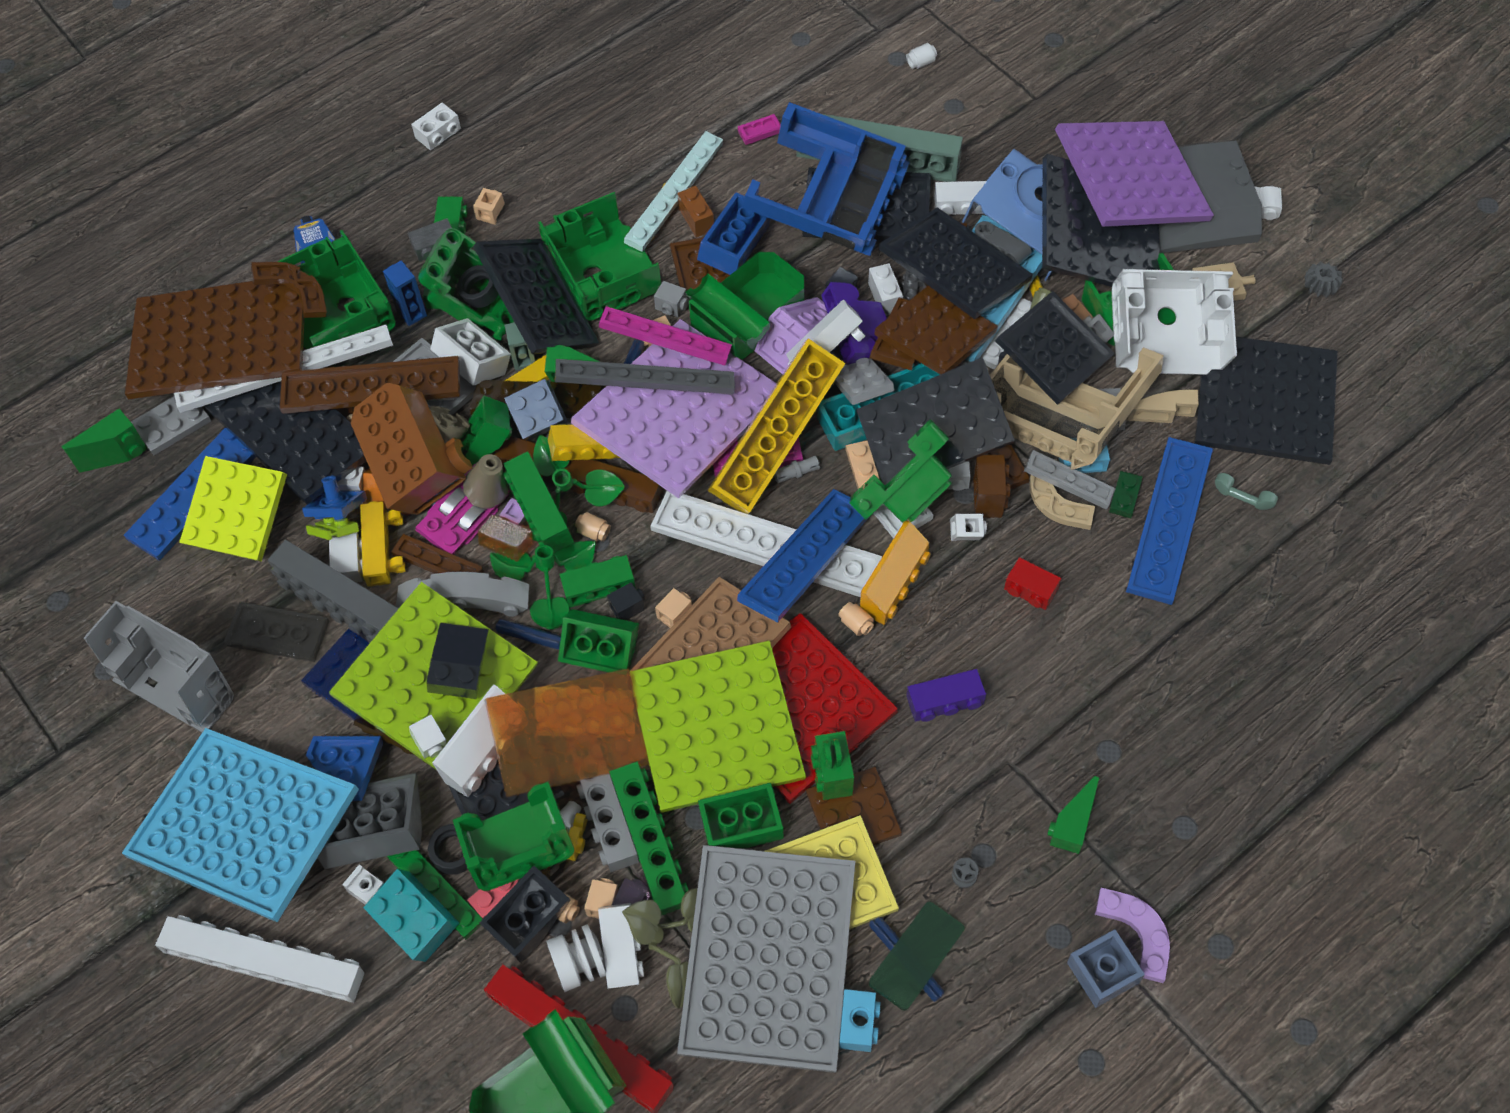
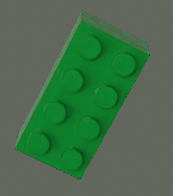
M527 451L503 463L507 470L503 475L539 545H548L553 549V553L573 544L574 541L529 452Z

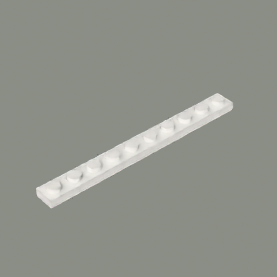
M387 325L304 350L302 370L320 369L392 346L393 343ZM282 377L174 393L176 405L179 412L182 413L279 382Z

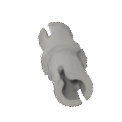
M816 456L799 462L796 460L792 461L790 465L778 468L774 478L777 483L794 477L798 479L803 474L819 470L818 459Z

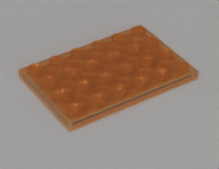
M629 669L489 697L484 700L506 797L528 793L533 786L549 782L551 787L608 775L611 770L637 761L639 767L649 765L637 712L638 704Z

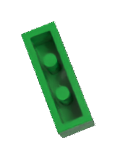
M627 555L615 556L600 563L593 562L586 567L569 569L559 574L569 608L607 598L608 594L630 582L635 587Z

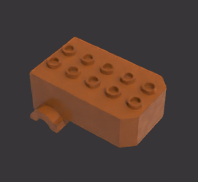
M386 383L354 408L351 425L387 509L401 511L406 516L410 513L418 515L467 479L465 473L473 467L470 460L465 458L461 452V447H463L461 440L452 438L447 443H444L422 392Z

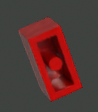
M1019 557L1006 578L1004 590L1014 597H1020L1028 601L1033 607L1046 610L1059 589L1061 578Z

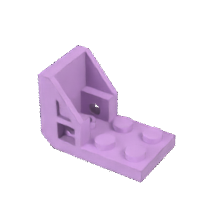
M816 297L779 307L769 317L770 329L758 342L755 352L783 374L789 362L786 353L827 315L824 302Z

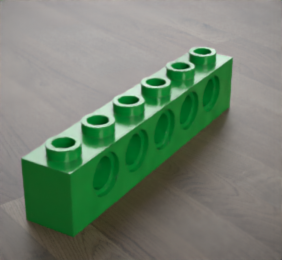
M637 761L609 771L653 901L659 906L661 916L681 909L682 898L688 891L686 883L681 884L678 875L682 874L678 860H672L670 851L674 849L670 837H664L662 828L665 827V823L661 813L656 814L654 805H657L653 790H647L645 783L649 782L645 768L640 769ZM637 787L641 792L637 796H631L628 794L629 789ZM640 810H646L649 812V815L645 819H639L636 817V813ZM647 833H655L657 839L653 842H646L644 836ZM656 856H663L666 859L664 864L660 866L654 865L652 860ZM665 879H670L674 882V885L666 890L660 887V883Z

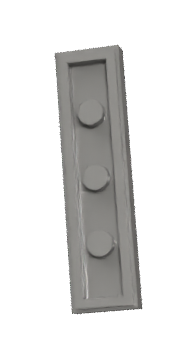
M1035 450L1031 452L1024 472L1104 509L1109 507L1115 491L1114 487L1076 469L1071 470V467Z

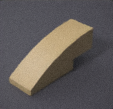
M1198 390L1168 391L1141 399L1127 417V421L1172 423L1174 416L1194 417L1198 407Z

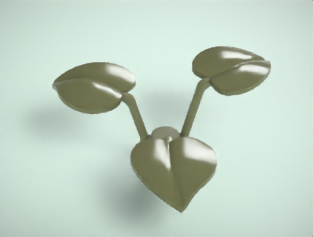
M698 888L690 889L684 894L681 902V913L684 919L681 921L658 924L661 919V911L657 903L652 900L636 902L622 911L637 943L649 945V950H655L675 962L667 970L666 983L672 1003L677 1009L681 1008L684 1002L688 961L681 963L678 957L661 949L657 944L663 940L664 933L662 929L687 924L689 931L692 932Z

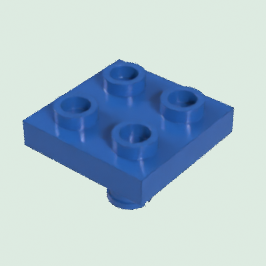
M327 476L321 479L325 492L303 507L302 510L304 517H314L315 519L334 517L335 520L346 518L348 513L359 508V505L367 497L365 491L338 490L336 476Z

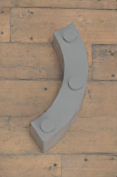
M486 573L431 574L430 579L414 578L398 585L396 607L399 609L415 588L423 582L460 609H485L514 617L528 609L529 584L509 577H502L501 580L492 579Z

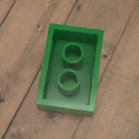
M771 783L698 800L699 812L708 846L745 849L784 839L783 826Z

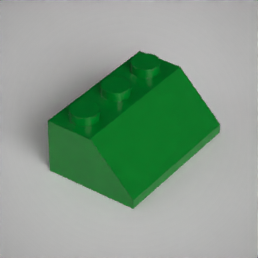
M571 609L563 617L558 662L626 676L637 643L639 623Z

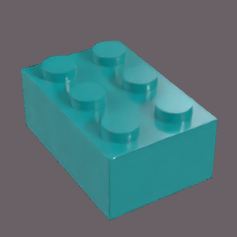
M396 869L363 907L408 956L416 961L426 962L459 924L457 919L411 872Z

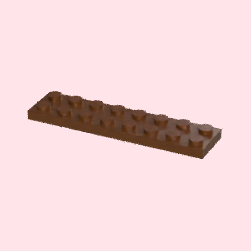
M458 356L282 373L280 410L282 414L356 407L386 383L422 392L425 400L460 397V360Z

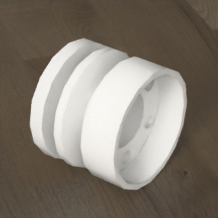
M588 924L582 926L585 938L581 940L576 929L572 930L573 943L568 944L563 935L546 940L564 992L581 986L579 973L584 972L590 982L594 981L590 970L594 967L597 968L600 978L606 976L603 952L597 937L590 930Z

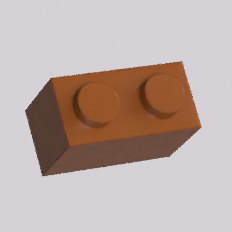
M697 186L678 192L679 210L695 237L707 234L714 224V214Z

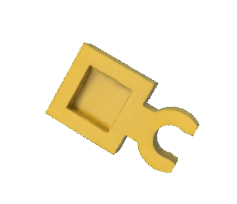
M576 813L573 827L569 831V836L574 846V853L568 858L569 860L576 861L578 853L582 854L585 846V839H583L582 835L588 820L584 814Z

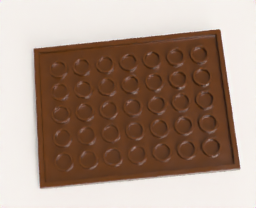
M253 281L136 298L125 388L127 399L280 378L282 373L301 371L303 366L305 318L299 295L292 288L285 285H254Z

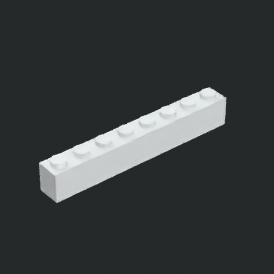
M178 915L177 918L167 916L155 944L156 947L166 954L353 1003L365 974L360 966H358L359 963L351 959H344L342 962L335 960V957L328 953L320 952V955H315L311 953V950L301 946H296L295 949L287 947V944L278 940H272V943L265 942L262 937L255 934H249L248 937L239 935L240 932L231 928H225L224 931L216 929L215 925L204 921L201 924L192 923V919Z

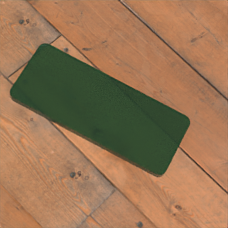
M927 902L870 978L869 986L901 1010L907 1011L963 933L964 925L932 902Z

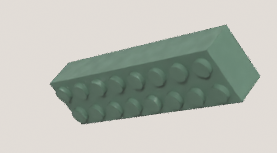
M822 114L905 145L904 154L907 155L906 160L910 161L906 172L931 173V179L956 182L963 137ZM865 138L859 162L880 171H888L895 148L874 139ZM796 151V157L820 160Z

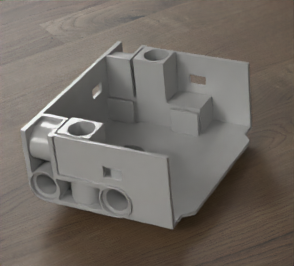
M115 601L84 637V640L101 662L104 669L109 675L114 677L113 682L200 732H203L205 728L211 729L233 700L234 694L210 653L130 606H125ZM110 638L111 643L107 646L105 642ZM149 678L158 682L154 688L146 684Z

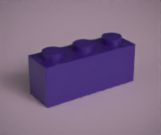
M974 669L907 686L906 697L914 721L922 720L927 722L936 716L944 714L946 716L954 715L959 710L967 708L969 710L977 709L984 704L986 693L978 670Z

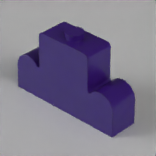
M830 282L821 295L827 314L844 299L862 319L858 327L865 335L858 342L850 333L838 344L845 365L856 363L861 358L869 359L871 350L878 339L874 335L875 328L887 319L882 304L875 301H858L859 292L853 285Z

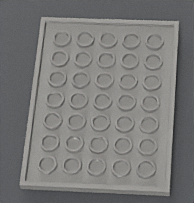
M703 845L677 1055L836 1073L855 861Z

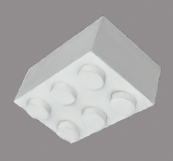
M468 318L435 328L430 348L439 357L458 356L460 360V375L473 386L483 380H491L505 375L511 353Z

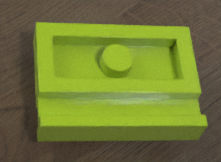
M334 517L323 518V521L316 522V526L306 525L307 534L331 540L332 536L342 537L359 532L358 524L349 521L348 518L335 520Z

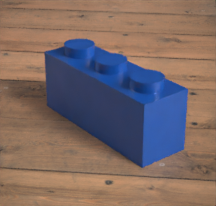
M399 261L385 269L383 273L395 309L408 326L426 317L427 314L415 276L406 265Z

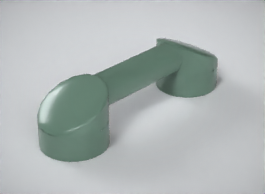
M1219 473L1217 475L1215 486L1225 496L1229 495L1255 506L1259 510L1271 509L1275 507L1278 501V497L1270 491H1262L1259 497H1255L1232 487L1235 480L1229 474Z

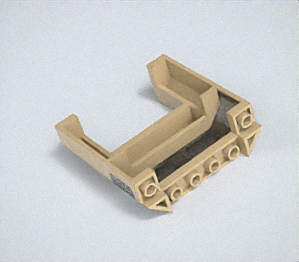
M1143 347L1139 352L1137 370L1117 396L1082 383L1058 405L1008 354L990 376L1014 438L1060 457L1062 460L1071 462V470L1093 464L1161 373L1164 355Z

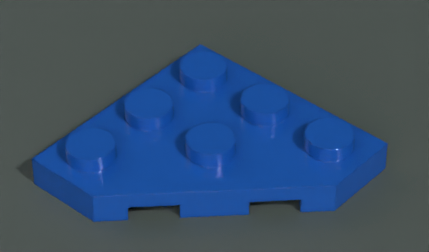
M313 736L306 757L315 770L355 784L359 790L352 801H362L384 742L381 736Z

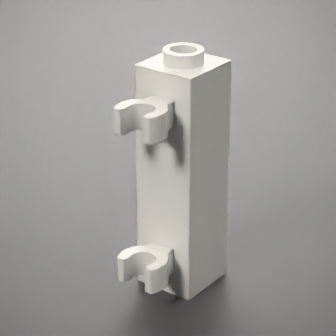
M843 299L786 353L789 359L787 364H790L801 345L808 338L829 353L850 333L860 342L865 337L862 333L863 331L858 327L862 319Z

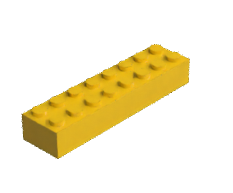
M808 338L793 357L707 491L737 511L745 514L750 513L845 363Z

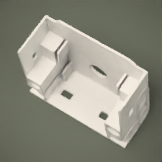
M1123 269L1112 285L1116 368H1128L1134 373L1138 368L1139 352L1144 347L1164 355L1160 374L1207 375L1211 370H1223L1237 356L1233 302L1234 288H1229L1228 282L1233 272ZM1161 308H1170L1174 311L1176 320L1173 324L1164 325L1159 321L1158 311Z

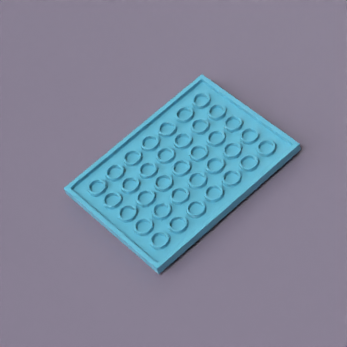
M205 728L122 854L145 866L278 922L359 788L355 784Z

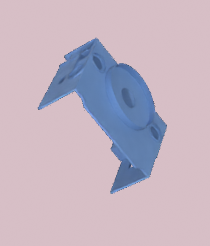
M1013 149L972 199L962 223L980 205L982 213L1042 254V201H1039L1035 196V193L1042 197V165H1037L1019 151ZM1049 271L1044 280L1046 281L1053 272Z

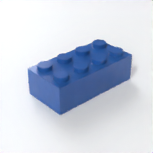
M735 192L702 239L697 260L729 275L745 263L768 229L771 219L744 209L745 196Z

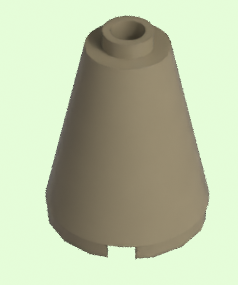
M430 406L429 409L444 443H447L452 438L461 440L470 426L468 421L459 414H456L455 417L448 414L450 410L447 408Z
M492 454L483 456L466 475L467 479L463 482V492L474 506L485 509L494 508L502 503L508 494L509 485L503 475L505 471L501 460L497 456Z

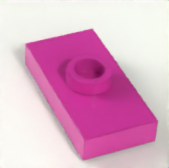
M775 114L737 127L745 145L779 134L781 125Z

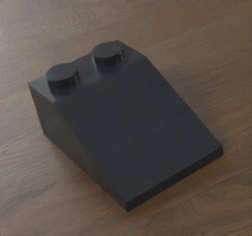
M440 622L427 677L428 693L477 699L489 629Z
M533 866L479 923L509 953L522 963L541 943L570 902V898Z

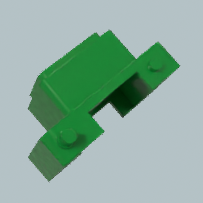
M449 228L436 241L418 275L420 283L430 290L427 299L458 321L468 318L480 329L486 326L495 332L493 337L496 340H501L503 335L506 334V324L503 320L507 324H511L514 321L500 295L488 306L477 308L475 311L448 293L451 287L447 283L452 275L459 279L470 267L483 265L476 251L471 249L476 242L459 230ZM489 279L477 281L472 288L480 293L488 285Z
M930 419L907 441L908 447L916 456L886 485L873 474L850 497L849 503L865 520L884 504L902 523L907 519L910 522L914 521L951 485L949 479L952 476L951 472L934 456L948 441L949 437Z

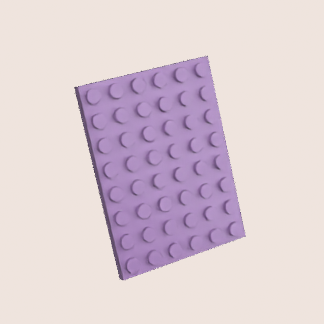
M681 319L673 325V327L705 336ZM652 344L631 364L734 372L735 380L734 395L606 386L572 417L571 424L671 494L680 498L746 432L776 383L738 357H734L731 353H729L726 365L724 366Z

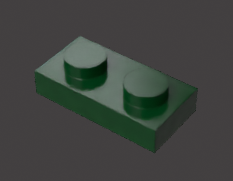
M1120 471L1109 513L1127 518L1132 517L1142 476Z

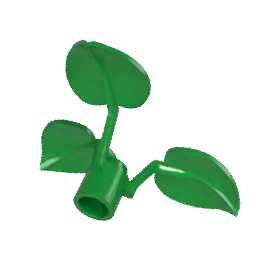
M542 435L538 437L534 447L533 461L539 474L544 477L553 475L552 480L557 487L555 490V505L557 509L560 506V492L570 490L573 485L586 489V500L596 507L609 505L624 490L625 486L616 475L605 470L589 472L586 475L587 485L572 479L570 473L564 469L568 466L570 460L552 461L548 438ZM559 511L567 526V516ZM530 528L532 540L537 541Z
M595 541L574 542L553 553V549L550 546L541 545L535 549L532 561L526 552L520 550L490 553V561L494 572L500 579L502 577H509L519 581L524 578L525 572H531L536 563V567L544 572L547 599L535 601L530 608V616L537 625L546 629H556L563 625V617L569 612L567 601L562 597L551 599L548 571L554 567V561L558 566L564 565L566 571L586 567L593 563L596 543Z

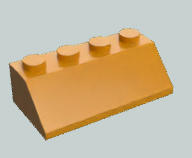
M909 520L902 524L861 590L860 607L872 616L875 621L883 625L886 624L889 618L893 619L898 609V602L900 600L904 601L909 591V584L911 582L915 583L920 573L918 569L922 564L926 565L931 555L928 552L929 542Z

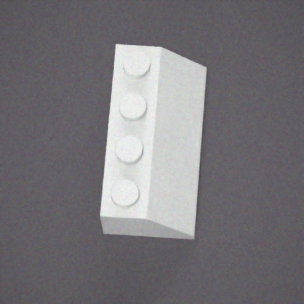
M493 684L432 762L443 781L467 797L471 795L472 791H476L481 784V779L495 767L497 759L503 752L509 749L516 734L524 729L528 719L523 709Z

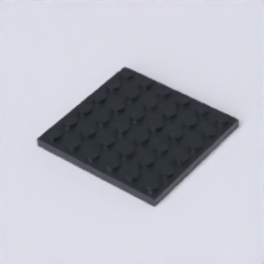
M1046 154L1042 158V269L1112 287L1113 282L1123 269L1160 270L1157 260L1160 254L1159 224L1102 227L1071 161L1050 154Z
M1236 337L1237 356L1223 370H1211L1207 375H1200L1194 444L1210 448L1330 465L1333 459L1338 351Z

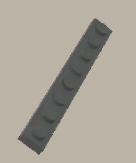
M556 359L555 382L733 395L735 391L734 372L566 359Z

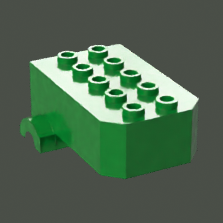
M758 252L721 283L710 274H707L702 278L697 288H690L685 292L686 296L691 299L689 301L691 327L706 337L732 344L730 353L734 357L743 360L755 350L758 342L770 329L769 317L779 307L804 301V275L774 252Z
M555 1009L546 1015L547 1017L542 1022L522 1033L531 1048L472 1091L468 1111L470 1113H606L615 1105L612 1097L627 1086L585 1020L570 1016L562 1020Z

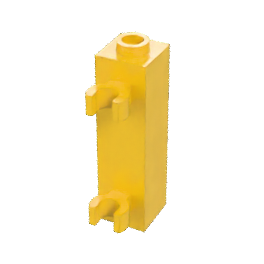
M372 501L368 504H360L363 578L368 587L391 584L390 572L403 573L406 571L402 556L390 559L388 525H403V515H401V511L396 510L387 512L383 502Z

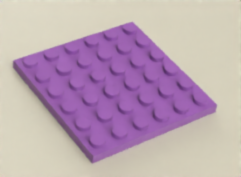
M1164 121L1059 123L1055 128L1102 227L1210 221L1214 216Z

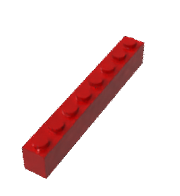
M502 964L484 988L488 998L529 1027L542 1022L547 1017L546 1015L555 1009L562 1020L568 1016L587 1019L575 1009L572 1012L564 1007L565 1002L556 995H552V997L546 995L543 992L545 989L536 981L532 980L529 983L523 979L524 974L514 966H511L509 969ZM587 1023L627 1086L621 1092L651 1113H658L674 1089L673 1083L670 1081L672 1077L660 1068L658 1071L652 1069L649 1066L650 1062L642 1055L637 1053L634 1056L627 1051L629 1047L616 1038L615 1041L609 1039L606 1036L607 1032L599 1025L594 1024L592 1027Z

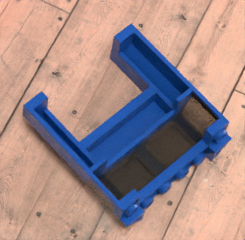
M789 102L782 116L777 144L820 159V162L798 210L759 196L761 182L752 180L745 194L743 208L870 256L876 244L874 239L876 230H874L875 225L879 227L883 218V214L880 213L882 210L886 211L890 201L887 198L888 195H893L895 188L900 189L910 161L906 160L907 155L904 154L906 146Z

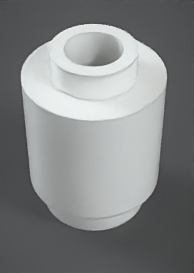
M926 43L910 50V53L906 55L907 62L911 69H919L934 62L937 52L933 45Z

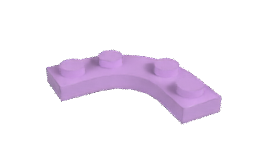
M1100 888L1095 915L1118 920L1130 925L1137 932L1141 940L1142 953L1139 966L1145 974L1143 978L1164 983L1169 960L1170 942L1167 929L1160 916L1152 907L1139 898Z

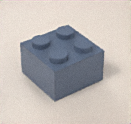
M546 379L504 398L524 440L530 441L549 432L550 425H563L568 422L550 382Z
M1115 929L1071 953L1067 964L1095 1008L1138 985L1145 975Z

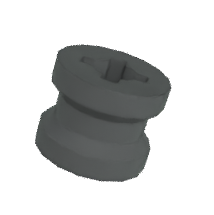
M964 857L957 860L952 871L953 882L960 888L973 886L978 876V865L970 858Z

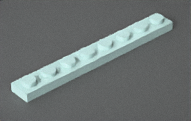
M705 131L625 236V244L643 252L678 205L677 193L691 188L723 145V139Z

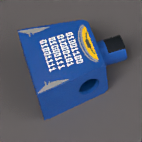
M304 216L301 218V224L294 227L296 252L325 239V237H328L330 242L335 240L324 221L320 218L313 220L311 216Z

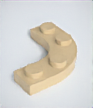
M1033 475L1030 476L1029 489L1031 497L1037 508L1045 516L1063 525L1087 530L1091 529L1095 506L1064 499L1057 493L1054 485Z

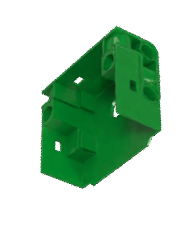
M615 192L561 214L554 215V222L543 226L541 221L538 222L542 241L587 320L591 321L602 317L606 306L619 310L656 293L661 285L659 263L652 264L644 250L641 252L624 243V238L631 228L630 226L623 225L619 220ZM589 212H592V213H593V214L588 215V216H586V217L583 216L584 214H587V213H589ZM597 267L601 272L593 274V280L591 276L588 278L583 276L586 269Z
M340 230L342 237L330 242L328 237H325V239L277 261L295 265L304 260L305 263L298 265V267L307 275H312L318 281L323 291L327 311L326 317L305 318L303 346L306 350L383 325H387L388 331H390L396 324L392 307L386 295L381 291L343 230ZM344 298L354 299L344 305L346 311L338 309L337 305L340 300Z

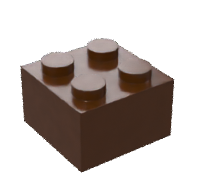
M982 455L976 458L973 476L974 514H983V518H1002L1003 510L1008 508V497H1010V484H1007L1009 464H1005L1004 455Z

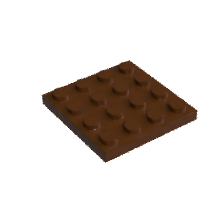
M927 286L875 328L874 335L941 375L956 368L997 332L998 325L982 316L973 319L930 286Z

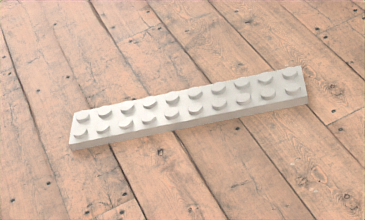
M666 491L651 524V531L764 566L797 530L685 494L677 498L669 491ZM845 545L814 580V583L861 597V590L882 556Z

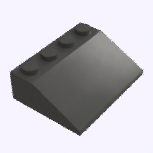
M413 773L368 783L363 800L350 803L317 858L324 869L420 849L422 822L417 774Z

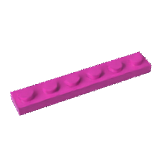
M607 306L599 322V328L724 366L732 344Z

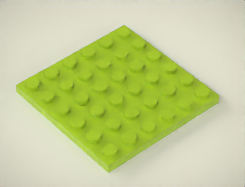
M421 582L329 693L346 707L436 769L432 763L436 757L431 758L428 756L423 758L410 735L409 726L432 715L447 744L493 684L500 688L508 697L512 698L536 668L538 662L489 629L477 699L428 693L427 677L440 622L483 629L489 628Z
M770 641L628 672L660 813L696 805L698 800L767 783H771L772 787L806 779Z

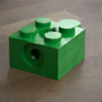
M845 731L815 736V745H811L812 768L816 772L815 784L817 793L822 792L823 800L853 796L854 774Z

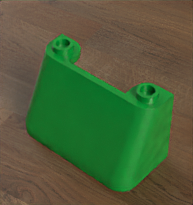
M549 782L533 786L527 794L528 803L483 821L480 816L472 813H465L461 817L453 819L467 868L480 890L489 891L522 878L533 866L540 871L573 855L574 846Z

